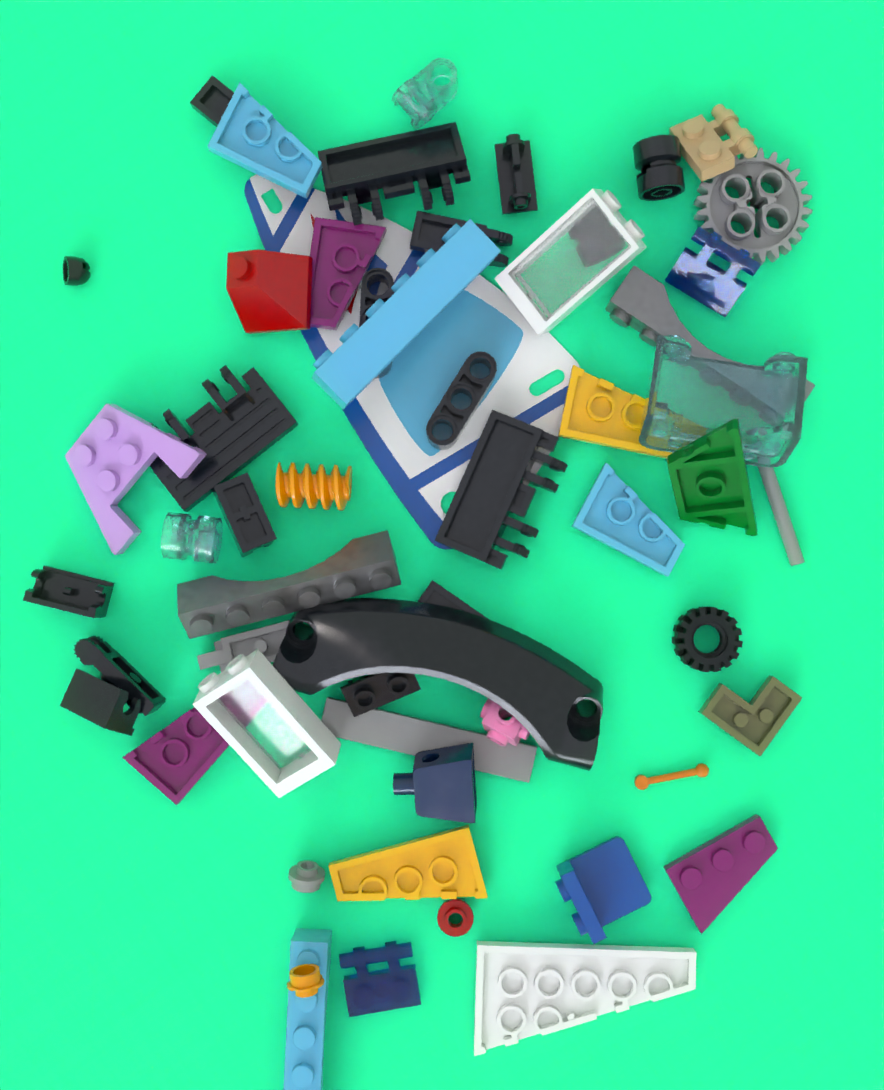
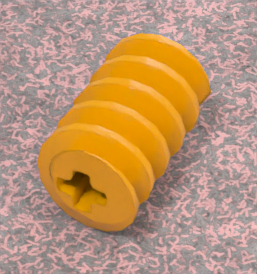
M279 462L276 470L275 488L280 507L286 508L290 499H292L294 507L301 508L306 499L309 509H315L320 499L324 510H329L335 500L337 509L343 511L351 498L352 466H348L345 475L342 476L338 465H334L331 474L327 475L323 464L319 465L316 474H312L309 463H305L302 473H298L295 463L291 462L288 471L283 472Z

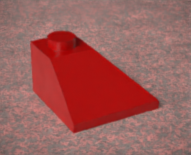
M259 249L228 253L226 289L246 333L255 334L310 329L312 257Z

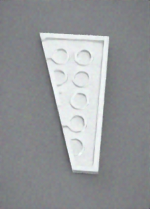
M477 941L474 1056L484 1054L486 1050L504 1044L506 1047L519 1043L518 1040L537 1034L544 1036L596 1020L597 1016L613 1011H616V1013L629 1010V1006L649 1000L656 1002L695 990L697 952L694 948Z

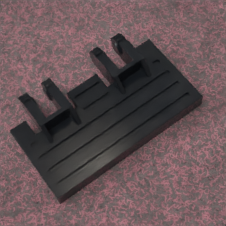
M456 122L318 151L319 160L322 162L321 171L329 210L345 208L343 197L348 196L354 226L362 224L361 220L363 217L358 204L372 202L371 208L376 221L384 219L378 189L383 188L385 199L415 193L413 182L417 181L425 211L432 209L433 204L432 194L429 189L441 187L443 201H445L446 206L454 204V196L448 174L453 173L456 184L471 181Z
M226 365L220 369L221 376L237 392V395L228 402L220 394L218 387L209 379L202 383L222 412L219 414L214 406L208 402L185 421L195 432L193 435H190L170 409L163 413L165 421L175 430L181 438L180 441L192 447H198L207 454L187 478H179L159 456L150 465L157 477L186 512L213 492V486L228 481L299 425L254 367L242 376L251 388L248 392Z
M492 410L435 541L501 570L508 556L494 550L495 546L527 558L530 551L525 546L507 541L502 538V535L507 526L527 537L536 538L539 532L538 529L508 517L511 512L525 518L537 490L523 484V481L556 493L559 485L555 481L546 477L543 478L530 471L534 462H537L556 472H565L568 466L566 463L537 451L538 447L554 452L559 437Z

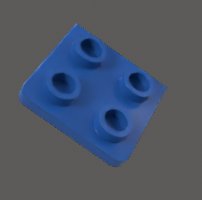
M619 836L613 837L556 866L561 879L555 881L564 902L572 899L577 910L576 913L572 914V918L581 936L588 933L593 944L607 938L602 928L603 926L649 904L651 901V894L626 843Z

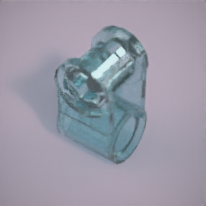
M436 58L395 91L391 101L395 106L402 107L411 118L410 124L415 129L424 126L440 109L455 98L458 92L457 68L449 59ZM445 76L450 79V82L439 86L434 83V80Z

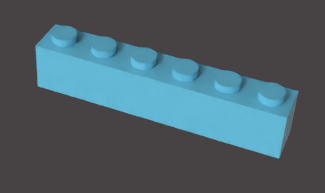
M471 219L462 227L457 223L453 225L441 238L445 244L437 252L430 248L417 261L416 264L420 268L411 277L405 273L391 287L394 294L386 302L379 298L366 311L365 315L369 319L360 327L354 323L339 338L343 344L334 353L328 349L314 362L313 366L317 370L314 372L312 379L343 410L501 252Z

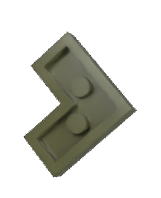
M769 675L749 703L725 685L719 683L698 712L756 755L761 756L802 697L774 676Z

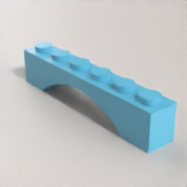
M296 928L291 939L289 971L298 965L316 964L320 968L324 984L318 988L317 994L305 998L297 997L295 991L288 990L283 1090H323L324 1041L332 930Z

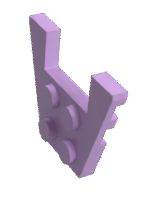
M105 404L65 454V458L112 553L119 555L126 551L142 531L118 507V503L156 457L159 456L179 478H187L207 454L198 447H192L180 441L179 437L161 431L152 426V423L116 404Z

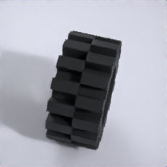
M699 607L688 610L687 614L681 615L678 618L680 622L678 625H674L672 630L675 631L672 643L676 647L674 649L675 654L680 656V661L685 665L702 672L721 671L722 667L728 668L732 665L730 661L733 658H738L739 653H737L738 647L742 648L743 641H739V635H742V632L735 625L738 622L735 618L728 616V612L716 607ZM703 625L713 626L720 636L718 647L710 653L700 652L694 644V634Z

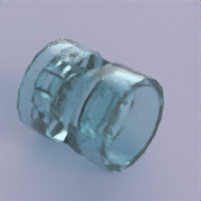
M169 512L164 520L161 536L163 558L186 560L190 555L196 562L216 564L222 544L223 526L221 518L199 515L196 520H193L190 514Z

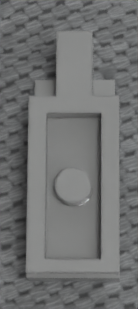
M290 620L220 638V641L214 642L216 651L197 656L200 670L219 665L221 672H223L235 657L240 654L246 657L257 649L270 663L274 662Z

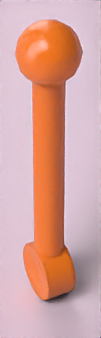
M700 763L693 769L648 778L644 775H638L635 777L634 784L638 789L645 790L649 784L695 775L704 778L708 775L709 768L706 764Z

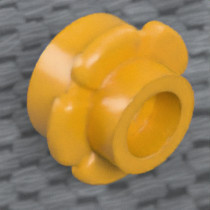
M316 964L298 965L289 971L290 981L287 982V988L290 991H295L297 997L313 996L317 994L318 988L324 984V978L320 974L319 966Z

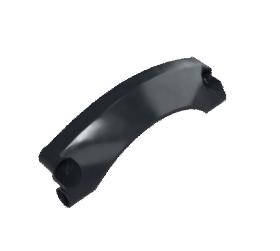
M347 598L294 612L273 663L274 668L295 691L308 695L315 694L328 686L347 679L378 673H410L444 679L482 694L513 715L528 730L548 760L588 771L591 770L595 760L600 734V719L603 713V686L600 681L542 643L497 622L465 611L422 602L381 598Z

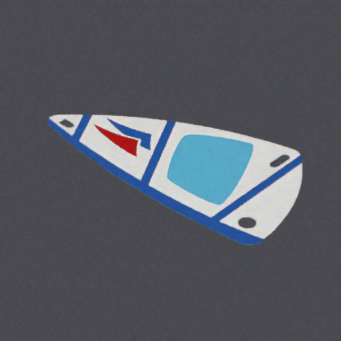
M257 174L252 176L245 185V197L263 246L267 251L310 256L315 217L353 222L349 201L343 199L345 208L330 211L326 192L312 188L306 199ZM271 189L275 191L282 203V210L277 214L270 212L261 197L262 194ZM360 206L363 217L361 220L362 224L382 226L387 229L367 271L373 268L385 269L391 274L394 284L405 273L411 277L420 268L416 264L417 261L425 254V252L410 249L413 232L385 217L383 220L376 221L372 211ZM479 274L392 361L391 370L382 378L374 379L343 411L373 461L419 527L435 546L447 550L452 548L435 541L446 516L441 508V500L445 494L457 491L492 410L543 429L544 432L558 437L571 369L573 365L579 368L580 365L549 332L538 335L511 299ZM375 282L369 288V292L373 295H382L388 290V286L383 282ZM361 283L337 331L315 327L300 330L315 360L328 349L334 353L343 344L339 338L354 323L359 327ZM475 352L489 353L497 365L492 385L457 442L446 450L434 448L427 439L426 426L466 359ZM477 363L470 368L471 374L478 379H484L490 374L489 368L482 363ZM554 370H561L564 373V380L543 394L534 396L530 393V385ZM458 393L453 396L451 403L456 409L464 410L471 405V399L466 394ZM440 423L433 428L432 434L436 439L442 441L449 439L453 431L449 425ZM541 447L537 449V451L549 455L551 452ZM534 462L530 472L536 474L542 464ZM523 481V484H525V485H528V484H529L528 482Z

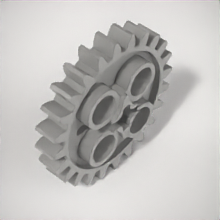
M759 148L757 154L750 159H747L741 153L740 159L735 156V168L705 180L706 182H701L697 188L701 196H697L693 205L703 209L697 211L694 220L704 221V224L698 230V234L709 232L710 237L705 245L709 246L716 242L719 246L715 255L719 256L725 250L728 251L729 263H732L737 256H741L742 266L745 267L752 257H754L757 266H761L765 262L766 256L773 263L779 258V252L783 255L788 254L792 250L791 244L796 245L801 241L802 237L799 233H803L809 227V224L803 219H807L813 210L803 206L812 199V195L801 193L808 185V182H797L795 178L801 170L795 169L789 172L787 167L790 159L787 158L781 164L777 163V152L775 151L768 159L764 158L763 148ZM747 177L751 179V188L748 180L746 179ZM761 182L769 183L773 187L774 193L765 192L761 187ZM732 187L736 189L739 198L730 197L726 193L725 188ZM766 217L775 218L779 223V229L770 227ZM731 222L741 223L745 233L735 232L731 227ZM754 228H755L756 233L758 234L759 238H756V237L754 236V231H753Z

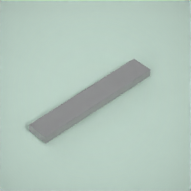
M331 697L326 699L321 720L337 738L416 756L421 751L474 743L476 771L527 783L530 781L537 746L519 742L517 747L510 743H507L506 747L488 739L486 737L487 734L378 708L354 717L347 701Z

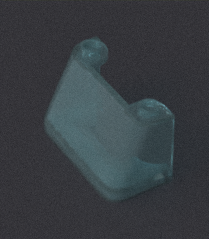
M677 335L657 336L639 433V443L642 446L673 453L730 420L738 419L747 465L771 468L786 463L801 439L808 358L795 356L789 352H780L768 358L763 367L691 356L692 346L684 338Z

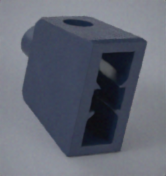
M474 743L418 752L414 760L413 773H394V795H415L416 814L421 817L475 823L477 794Z

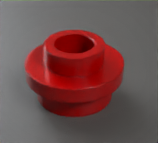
M461 899L447 900L441 905L437 914L440 929L445 934L453 937L466 934L471 929L474 920L471 907ZM453 913H458L462 916V921L458 924H452L448 919L449 916Z

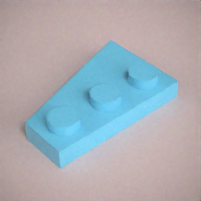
M239 82L208 144L209 151L307 199L322 169V162L291 132H288L273 118V114L264 105L261 106Z
M606 462L571 527L668 577L685 544L637 497L638 495L632 488L627 486Z

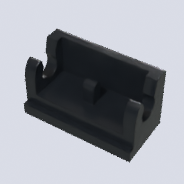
M248 473L213 486V494L241 557H245L263 546L267 547L274 540H277Z
M43 566V569H34L31 573V576L36 578L33 589L29 588L25 591L23 601L91 618L106 617L114 587L113 582L49 566Z
M76 668L60 706L104 729L132 736L135 730L133 725L141 709V700L134 697L128 711L123 713V707L127 703L129 695L128 691Z

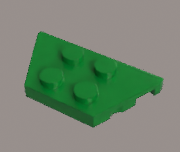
M738 419L730 420L668 455L667 466L681 520L694 523L702 522L719 529H725L726 524L745 528L746 535H758Z

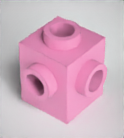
M488 699L480 717L483 718L481 723L484 730L488 732L486 735L488 739L506 747L507 743L517 747L521 738L527 740L530 733L513 715L492 700Z

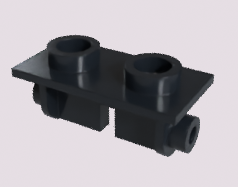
M510 134L506 136L505 143L494 145L502 215L538 211L530 140L523 141L520 140L519 134Z
M410 673L371 674L354 682L350 680L347 685L340 687L354 717L421 690L415 674Z

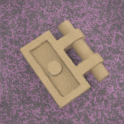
M717 104L712 109L711 114L715 118L713 121L707 122L701 114L669 128V135L679 138L681 155L701 182L735 168L736 155L742 153L747 159H750L758 152V147L754 144V136L747 128H741L738 124L739 118L731 109H726L723 104ZM726 134L730 137V139L722 141L720 138Z

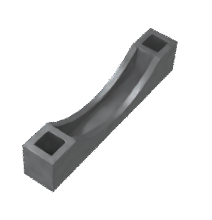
M635 265L605 308L615 323L623 327L631 326L640 332L639 337L644 342L653 347L661 346L670 352L669 357L674 362L684 367H687V365L700 372L699 377L709 385H720L730 392L728 396L733 401L742 406L750 405L759 411L758 416L770 425L783 426L791 422L816 386L786 365L770 367L746 365L727 359L708 349L693 337L681 323L669 302L665 286Z
M388 530L352 539L340 551L325 561L286 577L265 581H237L211 575L177 584L179 619L189 639L402 585Z

